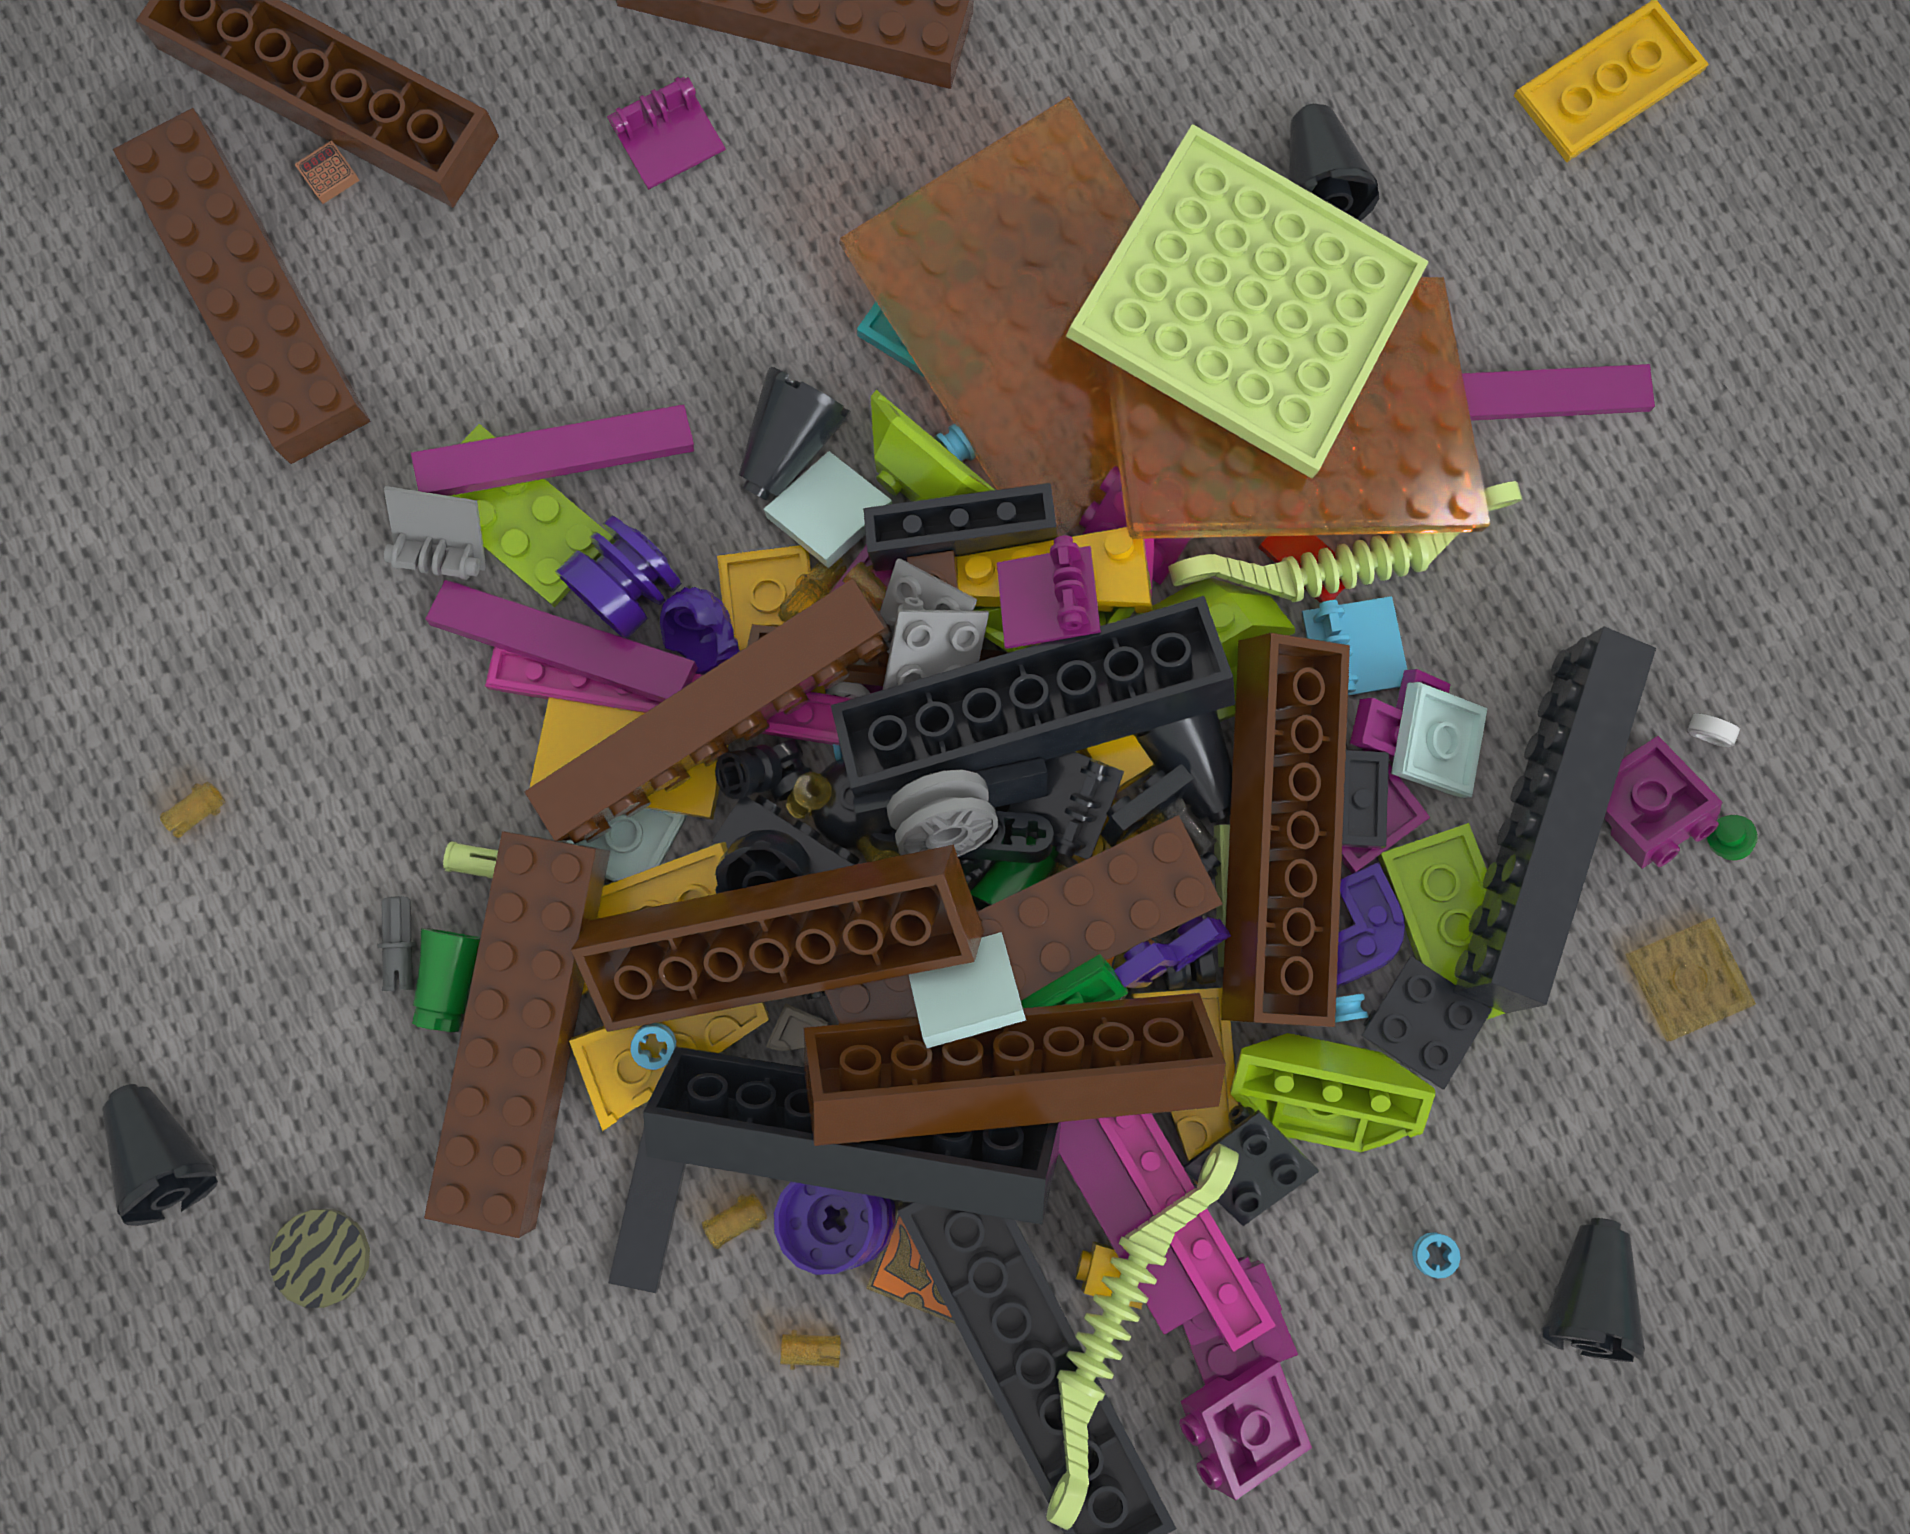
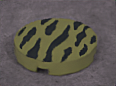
M312 1209L294 1216L278 1231L270 1248L269 1269L275 1286L287 1300L305 1308H324L347 1299L355 1291L368 1271L370 1247L365 1232L356 1221L354 1222L349 1216L344 1215L345 1213L336 1209Z

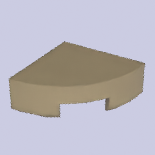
M785 1003L766 1047L777 1051L802 1049L804 1047V1028L827 1026L829 1022Z

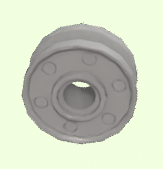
M966 770L942 771L923 776L905 785L895 793L887 805V814L891 827L897 830L895 838L899 854L905 855L954 844L957 856H961L978 848L990 839L998 828V819L994 807L988 803V788L985 780L979 774Z

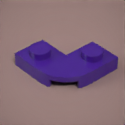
M1379 863L1341 879L1340 894L1355 925L1339 932L1337 988L1387 965L1397 955L1403 943L1405 922L1402 909Z
M1198 916L1183 924L1177 930L1180 937L1170 944L1153 943L1151 945L1149 941L1136 945L1124 954L1123 957L1126 962L1114 971L1124 987H1147L1153 982V979L1167 971L1165 966L1168 968L1172 966L1175 972H1177L1231 935L1221 919L1207 917L1204 920L1202 916Z

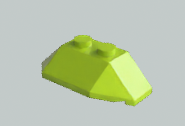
M878 390L871 395L874 459L876 472L879 473L876 479L889 493L896 496L901 492L909 500L919 501L995 490L892 404Z
M1211 577L1194 582L1152 606V610H1157L1204 596L1230 669L1237 666L1238 640L1268 633L1289 636L1295 633V627L1271 596Z
M1290 1033L1242 1048L1230 1089L1231 1095L1237 1102H1240L1244 1107H1251L1255 1112L1260 1110L1286 1137L1356 1152H1364L1391 1144L1407 1135L1414 1137L1423 1134L1436 1094L1434 1087L1382 1052Z

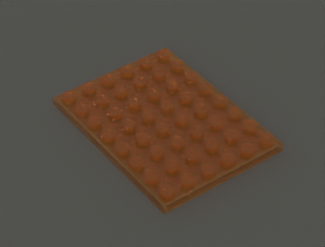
M1069 96L840 237L839 240L840 246L947 413L968 439L976 458L996 489L1051 483L1058 537L1078 526L1082 516L1094 501L1101 504L1106 493L1100 489V486L1114 466L1122 469L1135 457L1157 472L1156 463L1159 458L1185 457L1226 430L1217 423L1066 337L1071 324L1141 210Z
M1421 277L1320 470L1313 479L1105 359L1129 537H1132V539L1483 532L1490 525L1444 277Z

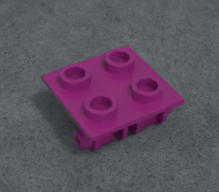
M676 77L673 83L657 91L653 89L650 91L651 94L645 97L641 95L636 102L622 109L618 107L615 109L616 112L607 116L648 190L726 150L695 96L696 90L689 77Z
M1064 535L1054 539V545L1051 546L1050 553L997 562L1005 649L1101 633L1091 546L1079 547L1073 542L1072 537Z

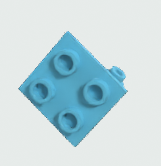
M1392 596L1338 605L1337 600H1329L1320 603V608L1302 611L1307 639L1350 645L1348 696L1401 687L1404 670H1407Z

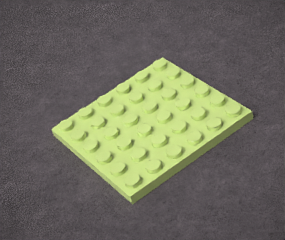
M1192 124L1071 324L1066 337L1313 479L1320 470L1429 261Z

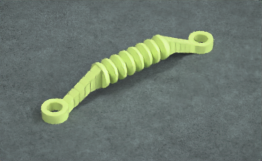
M1516 481L1491 486L1472 494L1437 525L1420 529L1418 527L1407 528L1404 539L1398 531L1390 532L1387 537V544L1380 535L1373 536L1370 540V549L1364 540H1356L1353 544L1352 552L1346 544H1339L1336 547L1335 558L1328 548H1323L1318 552V564L1313 554L1306 552L1301 556V568L1293 556L1285 557L1279 563L1260 566L1216 554L1188 558L1168 566L1173 586L1190 584L1216 576L1237 584L1241 583V585L1250 588L1254 587L1256 590L1275 596L1279 595V597L1291 600L1292 602H1298L1304 598V586L1309 595L1314 598L1320 596L1322 582L1329 593H1336L1339 589V577L1346 589H1352L1356 586L1357 576L1364 585H1369L1374 581L1375 573L1381 581L1389 580L1392 568L1398 576H1406L1409 572V566L1415 572L1426 571L1428 565L1479 513L1511 506L1520 502L1522 496Z
M1220 1143L1208 1155L1200 1172L1197 1188L1176 1200L1173 1205L1171 1204L1163 1209L1161 1213L1159 1212L1151 1217L1149 1221L1147 1220L1138 1226L1137 1229L1125 1235V1237H1121L1119 1244L1130 1254L1129 1258L1112 1257L1110 1262L1121 1272L1119 1278L1103 1276L1101 1280L1112 1291L1111 1297L1094 1295L1093 1300L1104 1312L1102 1315L1086 1313L1084 1319L1095 1331L1093 1334L1077 1332L1075 1336L1087 1349L1085 1353L1068 1351L1067 1357L1078 1368L1076 1372L1060 1370L1057 1375L1061 1393L1060 1402L1067 1471L1054 1490L1046 1517L1047 1521L1065 1530L1071 1528L1076 1521L1085 1501L1089 1485L1087 1424L1098 1401H1102L1105 1392L1094 1380L1096 1377L1112 1379L1114 1373L1103 1363L1104 1358L1121 1360L1123 1356L1111 1344L1113 1339L1130 1341L1131 1335L1120 1323L1122 1320L1138 1322L1140 1319L1129 1307L1131 1301L1147 1303L1149 1299L1137 1287L1139 1282L1154 1285L1157 1282V1279L1146 1269L1147 1265L1164 1266L1167 1260L1165 1255L1175 1232L1186 1226L1200 1212L1218 1200L1228 1187L1236 1170L1239 1154Z

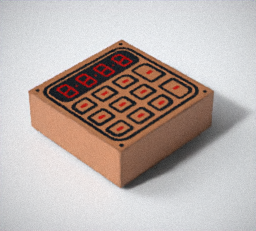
M332 140L295 164L322 204L360 181Z

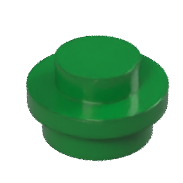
M1727 815L1716 820L1719 823L1718 827L1707 837L1711 850L1716 855L1732 861L1741 860L1750 855L1758 840V833L1753 822L1740 815Z

